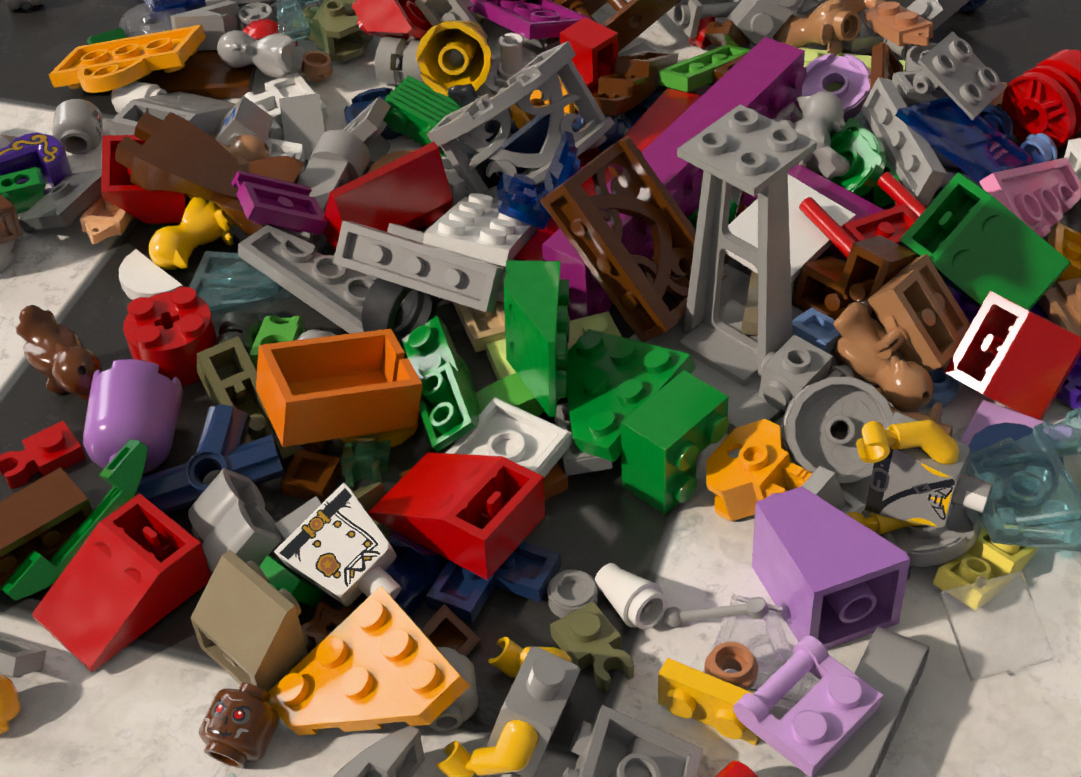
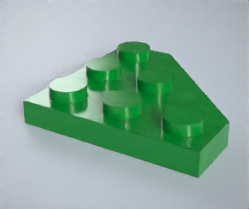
M588 329L568 350L566 392L572 436L578 450L615 462L621 455V421L683 370L691 374L696 368L691 354Z

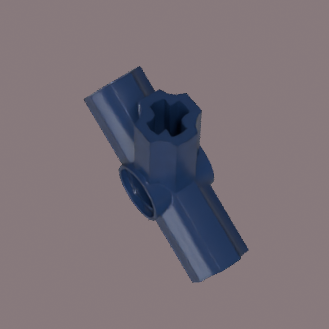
M218 404L217 406L209 407L196 454L185 464L141 478L137 490L138 494L143 495L162 512L169 515L189 508L210 485H204L203 480L211 471L225 468L250 478L255 485L285 476V464L273 434L244 444L251 421L250 415L233 406Z

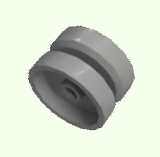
M828 377L804 387L789 402L782 419V435L786 450L789 452L791 460L806 471L809 470V472L814 473L821 466L835 472L839 483L856 482L872 475L874 463L863 462L858 454L856 442L858 439L863 438L862 428L870 421L880 422L886 428L893 413L887 399L871 384L854 377ZM834 422H845L846 428L841 432L844 437L843 439H837L832 436L830 428Z

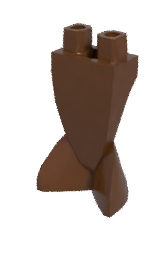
M145 112L138 120L134 136L145 141V143L142 145L129 137H124L118 144L115 161L132 170L131 183L147 191H173L212 200L248 236H251L266 225H259L247 219L236 195L239 189L231 184L237 171L240 170L297 184L305 164L294 157L276 156L240 165L212 136L172 112L164 120Z

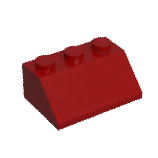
M433 141L330 191L324 214L328 223L322 233L335 252L342 221L356 222L385 232L388 231L389 223L421 231L425 228H430L449 211L453 197L439 148Z

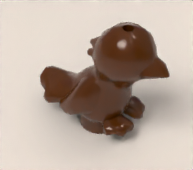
M36 305L26 306L20 312V324L16 327V333L26 341L23 349L29 363L37 372L42 373L48 378L46 388L49 391H53L57 395L69 392L88 401L94 372L96 370L102 372L99 359L91 350L83 348V344L76 332L64 324H57L51 311L42 310Z

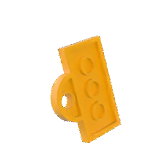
M195 25L78 46L49 74V78L54 88L68 86L69 89H77L82 87L88 93L114 90L131 84L155 70L163 69L166 73L180 70L185 66L184 63L187 59L197 52V48L205 40L206 36L202 25Z

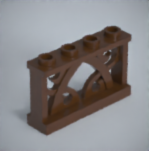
M625 136L603 151L556 189L544 196L540 202L640 341L647 342L668 332L678 323L677 320L686 313L689 287L679 286L670 276L675 278L685 276L690 282L696 230L648 164L642 152L629 136ZM607 167L614 175V178L610 183V190L612 194L609 193V190L605 182V172ZM592 176L597 195L588 196L581 184ZM620 214L634 217L650 226L653 238V261L641 255H630L621 242L623 227ZM724 270L722 281L727 277V274ZM665 291L679 298L669 308L662 300Z

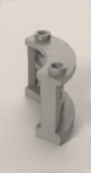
M568 41L538 54L524 68L506 80L508 87L499 90V93L492 98L489 97L488 93L470 104L446 115L427 133L431 142L434 141L437 146H441L459 177L465 180V186L470 194H485L493 198V203L508 205L509 202L514 201L515 196L551 176L585 150H592L606 141L605 133L614 125V122L610 116L605 118L571 59L576 54ZM560 82L566 90L567 95L563 96ZM539 89L541 92L540 101L549 99L550 103L542 106H533L530 101L531 94ZM572 102L586 124L578 132H574L571 126L573 120L580 117L572 112L564 113V107ZM516 104L521 110L532 115L550 114L547 136L540 153L526 154L499 148L506 141L510 132L511 118L508 108ZM490 120H497L500 124V129L493 140L487 142L486 139H489L494 133L486 132L485 124ZM562 136L567 142L558 149ZM457 137L477 151L471 159L468 158L456 139ZM487 158L493 159V161L486 168V176L490 178L494 172L498 171L502 172L504 176L503 181L499 185L489 189L475 169L477 165ZM515 166L529 169L517 175Z

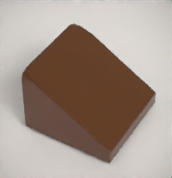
M445 604L420 628L437 648H451L464 656H467L481 640Z

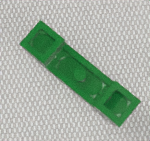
M129 439L99 474L113 488L49 561L32 550L0 589L12 599L18 600L54 584L99 522L134 497L144 470L148 447L141 441Z

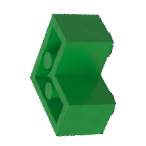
M683 370L621 421L622 487L664 515L679 502L684 503L690 499L697 487V455L711 443H718L728 430L729 396Z

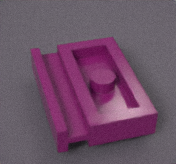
M240 170L237 171L231 183L233 187L239 189L236 195L247 219L256 224H272L286 227L297 233L309 232L321 235L328 223L316 198L309 196L312 190L308 186Z

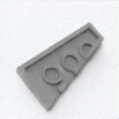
M266 225L238 244V256L349 334L364 332L361 320L363 303L369 288L377 277L333 264L334 256L320 254L314 251V244L270 225ZM403 300L402 303L400 304V307H399V309H398V312H397L396 316H397L398 313L400 312V310H401V308H402V305H403V303H404V300Z

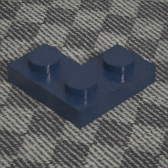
M523 541L488 581L448 560L426 594L427 606L437 611L445 604L459 619L473 624L495 587L541 602L547 592L550 580L561 568L560 553Z

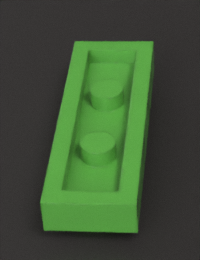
M726 44L659 70L658 85L693 94L697 88L713 84L715 69L749 52L751 49Z

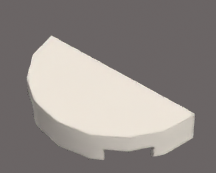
M137 249L126 256L119 267L121 287L128 298L132 300L139 297L149 298L160 293L173 292L175 289L183 287L181 283Z

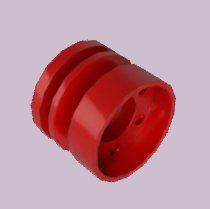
M1063 49L1052 54L1034 68L1013 79L1004 90L1002 108L1010 115L1014 127L1013 134L1022 143L1031 134L1044 133L1054 141L1056 148H1059L1081 132V51Z

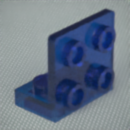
M564 132L541 187H537L536 182L525 175L515 173L512 177L504 173L502 174L497 186L498 213L545 230L549 219L553 218L540 200L578 172L581 160L576 158L578 148L575 146L573 133Z

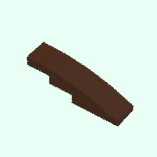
M642 51L615 58V73L599 77L598 92L592 94L602 113L608 116H618L633 109L648 98L659 86V70L677 64L678 54Z

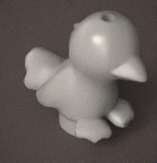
M234 30L226 32L221 36L218 41L217 52L221 61L230 67L241 68L252 64L270 77L284 78L288 74L295 72L300 74L304 47L296 46V41L291 36L283 33L272 34L260 40H255L243 31Z
M828 91L817 92L812 96L797 97L795 100L803 112V119L795 124L789 120H780L778 123L817 141V150L798 164L802 166L806 164L809 170L815 173L821 172L824 178L828 180L847 174L850 169L849 161L831 148V137L829 134L832 132L839 133L841 127L845 126L842 101L834 93Z

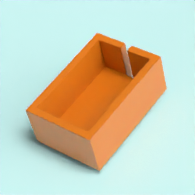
M392 329L259 345L256 390L282 447L416 427L423 383L409 359H404L405 352Z

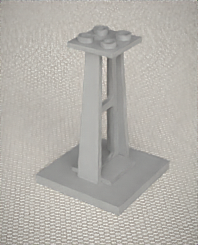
M741 104L677 148V157L704 170L686 313L677 320L678 323L668 332L644 342L691 354L696 366L691 374L729 396V427L726 432L728 435L737 427L762 419L775 423L785 414V411L773 407L766 400L758 396L761 382L758 370L769 352L773 351L776 353L793 336L792 320L806 311L793 304L791 297L788 171L817 150V141ZM732 185L752 196L758 194V248L733 235L728 228ZM725 249L752 263L758 271V336L741 334L751 277L727 263L724 264ZM724 270L727 274V277L722 281ZM636 334L629 338L631 340L640 341ZM835 349L831 351L829 354L832 355L833 358L830 369L833 366L843 365L839 363L836 359Z

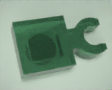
M369 435L354 438L351 443H345L341 456L342 475L345 476L348 487H354L356 481L370 479L373 484L382 482L381 473H390L393 458L391 440L379 441V437Z

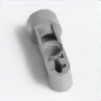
M329 130L318 141L308 160V165L297 184L311 188L312 191L309 196L316 198L323 214H325L330 191L361 177L370 162V152L365 143L354 134L344 130ZM274 225V228L314 244V251L321 253L327 241L323 233L321 235L309 232L297 233L286 227Z

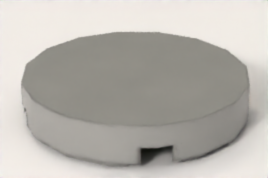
M956 504L945 527L910 526L880 536L904 550L910 558L909 565L919 567L941 565L961 557L974 546L981 532L980 517L978 511Z

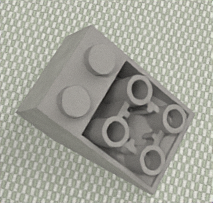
M179 91L133 99L111 122L115 135H134L135 126L145 112L162 120L172 112L188 120L207 134L215 135L218 132L222 119L235 106V103Z

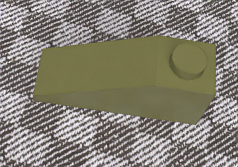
M239 336L197 353V373L213 405L233 406L250 415L251 421L244 444L273 434L283 461L294 457L297 452L295 445L282 447L256 390L257 371Z

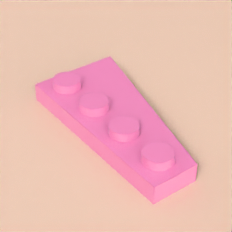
M1067 157L994 172L979 181L983 190L997 199L1042 238L1051 231V226L1058 223L1064 217L1062 214L1070 210L1081 198V182Z

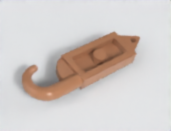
M864 0L866 9H869L863 13L866 27L899 47L907 44L929 46V39L933 37L932 22L919 16L918 13L906 9L898 2Z

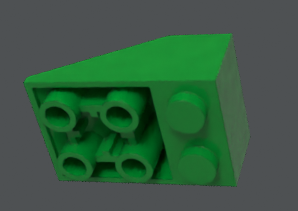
M959 172L899 239L905 248L917 253L916 258L927 254L944 282L979 309L988 293L992 291L1031 310L1071 264L1067 258L997 199Z
M506 260L504 278L506 360L520 376L548 416L556 417L557 398H566L568 343L570 337V316H568L569 279H561V261Z

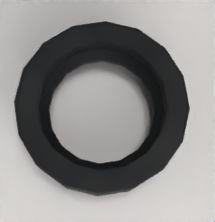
M376 278L369 288L363 303L361 315L363 331L392 329L402 349L405 350L402 338L434 318L439 297ZM404 300V303H403V305H402V308H401L400 312L398 313V315L396 316V314H397V312H398V309H399V307H400V304H401L402 301Z

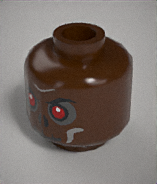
M241 683L239 689L227 688L220 690L214 696L199 728V736L206 744L204 752L223 764L241 769L244 768L246 762L251 763L262 759L280 720L277 710L268 703L271 695L262 688L249 683Z

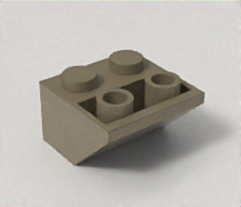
M231 550L224 553L191 616L201 649L240 685L241 683H249L267 692L308 655L306 646L309 645V639L300 626L298 615L301 614V608L296 599L286 589L282 588L277 591L269 584L264 572L253 561L245 563Z

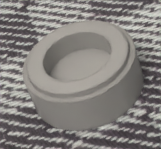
M573 569L562 571L556 574L548 584L549 607L560 618L591 602H594L596 605L598 603L597 584L594 578L584 571Z

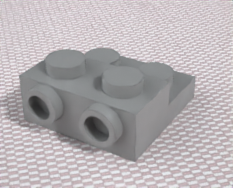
M602 705L589 723L584 720L579 723L570 745V752L579 755L575 769L567 767L562 777H696L703 748Z

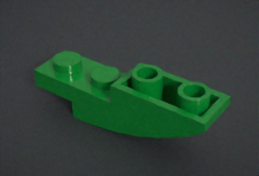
M436 316L402 338V342L409 361L423 383L419 410L431 445L439 452L477 427L479 407L467 364L457 354L447 326Z

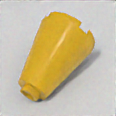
M454 20L438 23L424 34L416 52V61H418L423 81L435 92L448 97V89L456 85L472 84L475 91H477L490 73L492 54L485 33L480 25L468 20Z

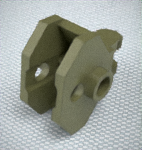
M324 0L320 7L305 6L300 10L299 17L291 23L292 26L290 28L297 39L300 38L302 40L303 38L308 41H316L317 49H323L330 56L331 61L346 62L362 55L374 35H367L357 23L359 18L351 6L356 0ZM356 39L360 40L358 42H351L352 40Z

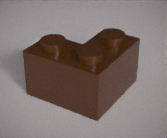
M881 235L855 242L852 245L846 263L833 256L805 263L792 297V303L806 311L814 308L836 320L849 304L860 301L868 307L870 319L877 320L884 328L867 300L915 259L917 253Z

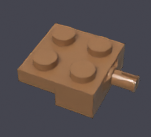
M927 254L913 259L867 300L887 331V334L874 345L875 352L881 350L876 355L881 359H888L898 349L905 361H913L928 372L942 367L955 354L971 325Z

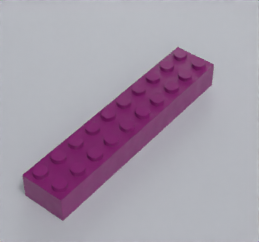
M764 37L642 151L644 158L686 217L699 208L704 170L677 157V148L740 104L776 122L780 120H789L791 122L798 120L802 111L795 99L802 96V85L807 74V69L804 67L805 50ZM610 181L606 186L609 190V193L612 194L610 190ZM620 214L623 227L621 242L630 255L637 254L651 260V257L654 256L650 226L639 219ZM559 228L542 244L543 261H561V279H569L568 316H570V320L607 312L613 303Z

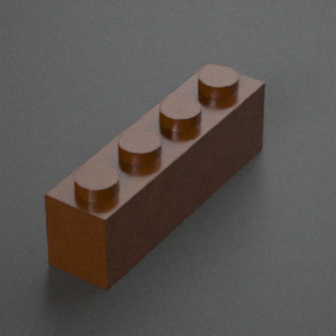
M61 467L0 501V587L32 550L47 560L51 559L93 511L89 499Z

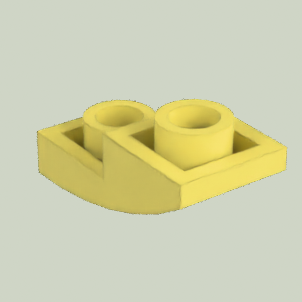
M996 520L981 530L974 546L961 557L939 567L932 584L975 612L995 597L1017 576L1034 557L1038 546L1025 539L1016 528L1001 524Z

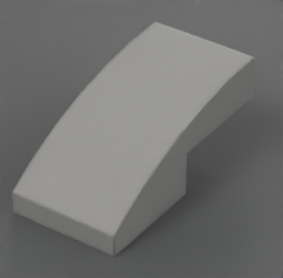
M407 726L393 732L360 752L333 777H412L425 761L420 730L413 726Z

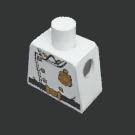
M345 483L336 489L274 551L288 568L346 607L351 605L362 593L367 597L371 596L380 586L393 599L397 597L402 589L385 571L396 559V553Z

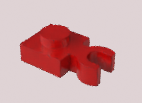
M61 421L22 440L24 450L1 454L0 473L5 476L9 487L15 489L26 484L31 476L37 472H40L42 477L60 467L64 470L86 459L78 440L66 423Z

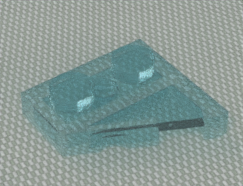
M205 251L189 287L195 289L197 296L208 304L210 311H215L276 296L280 285L240 258L238 253Z

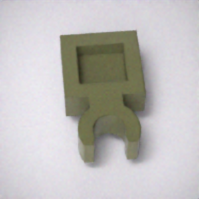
M594 602L550 624L551 637L560 649L571 657L573 664L577 665L581 670L592 665L595 683L603 692L607 693L611 690V677L607 673L611 669L622 671L628 680L634 678L633 660L628 653L620 650L622 648L621 635Z

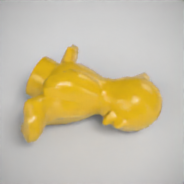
M187 194L191 201L185 209L182 222L177 226L169 225L162 227L155 232L149 243V256L152 262L161 269H186L188 259L193 250L198 246L212 243L220 238L229 246L233 245V234L229 229L236 226V224L212 200Z

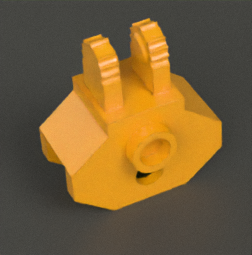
M766 419L735 428L706 460V485L708 490L714 493L715 512L731 522L754 515L757 501L763 500L774 493H784L801 487L813 474L809 470L806 471L803 467L791 462L780 425ZM741 449L739 457H729L731 451Z

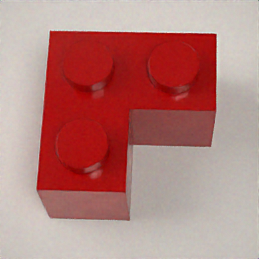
M584 17L560 32V44L567 41L570 43L576 54L571 60L589 91L593 94L598 92L599 77L615 73V58L618 57V33Z

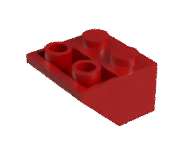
M990 291L944 372L981 394L1024 415L1042 421L1081 355V337L1029 309Z

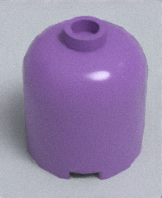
M137 359L113 361L112 369L102 372L96 370L91 383L83 432V445L90 459L104 469L128 440L133 439L141 441L148 447L142 474L152 472L163 464L171 450L183 397V388L177 377H174L171 381L169 378L158 373L159 365Z

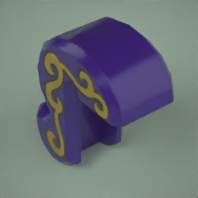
M38 132L25 134L14 139L7 147L0 149V176L37 167L42 169L43 176L47 177L53 189L67 175L73 174L63 144L52 135ZM22 177L18 180L17 184L25 183L29 179Z

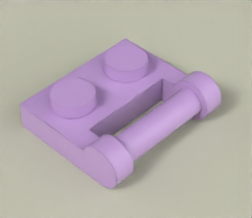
M807 635L794 646V655L754 694H744L734 704L733 710L742 724L806 775L813 777L878 710L883 694L831 657L826 647L818 639ZM808 672H811L820 679L780 720L770 714L769 710Z

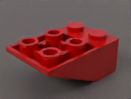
M428 452L368 512V515L375 521L488 581L545 517L544 476L503 456Z
M139 493L99 522L33 611L32 616L93 673L208 584L211 574L201 542Z

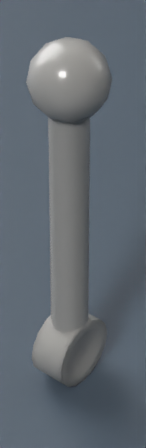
M754 597L747 604L684 611L677 607H670L664 612L663 618L668 626L676 627L682 621L745 614H749L753 619H761L768 614L769 609L764 598Z

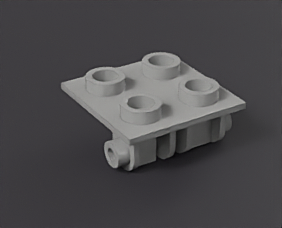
M953 31L918 61L922 69L913 78V87L916 92L930 94L940 86L971 120L1006 88L999 81L996 72L986 67L973 53L971 46L965 40L959 38Z

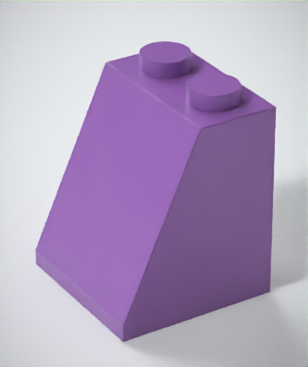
M803 486L784 493H774L756 502L752 568L798 642L804 636L809 635L818 639L826 649H830L874 633L877 627L885 629L899 624L910 558L904 550Z

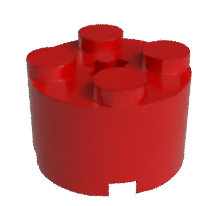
M180 287L173 292L160 293L149 298L139 297L131 301L127 307L128 315L125 318L123 330L132 359L159 365V374L169 378L171 381L174 377H177L182 387L201 380L197 373V353L213 347L217 334L210 308L202 298L197 296L195 289Z

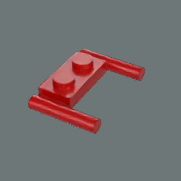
M890 172L884 173L878 179L877 184L899 206L840 226L812 197H807L799 205V209L847 258L853 243L879 235L903 246L899 239L925 211L926 207Z

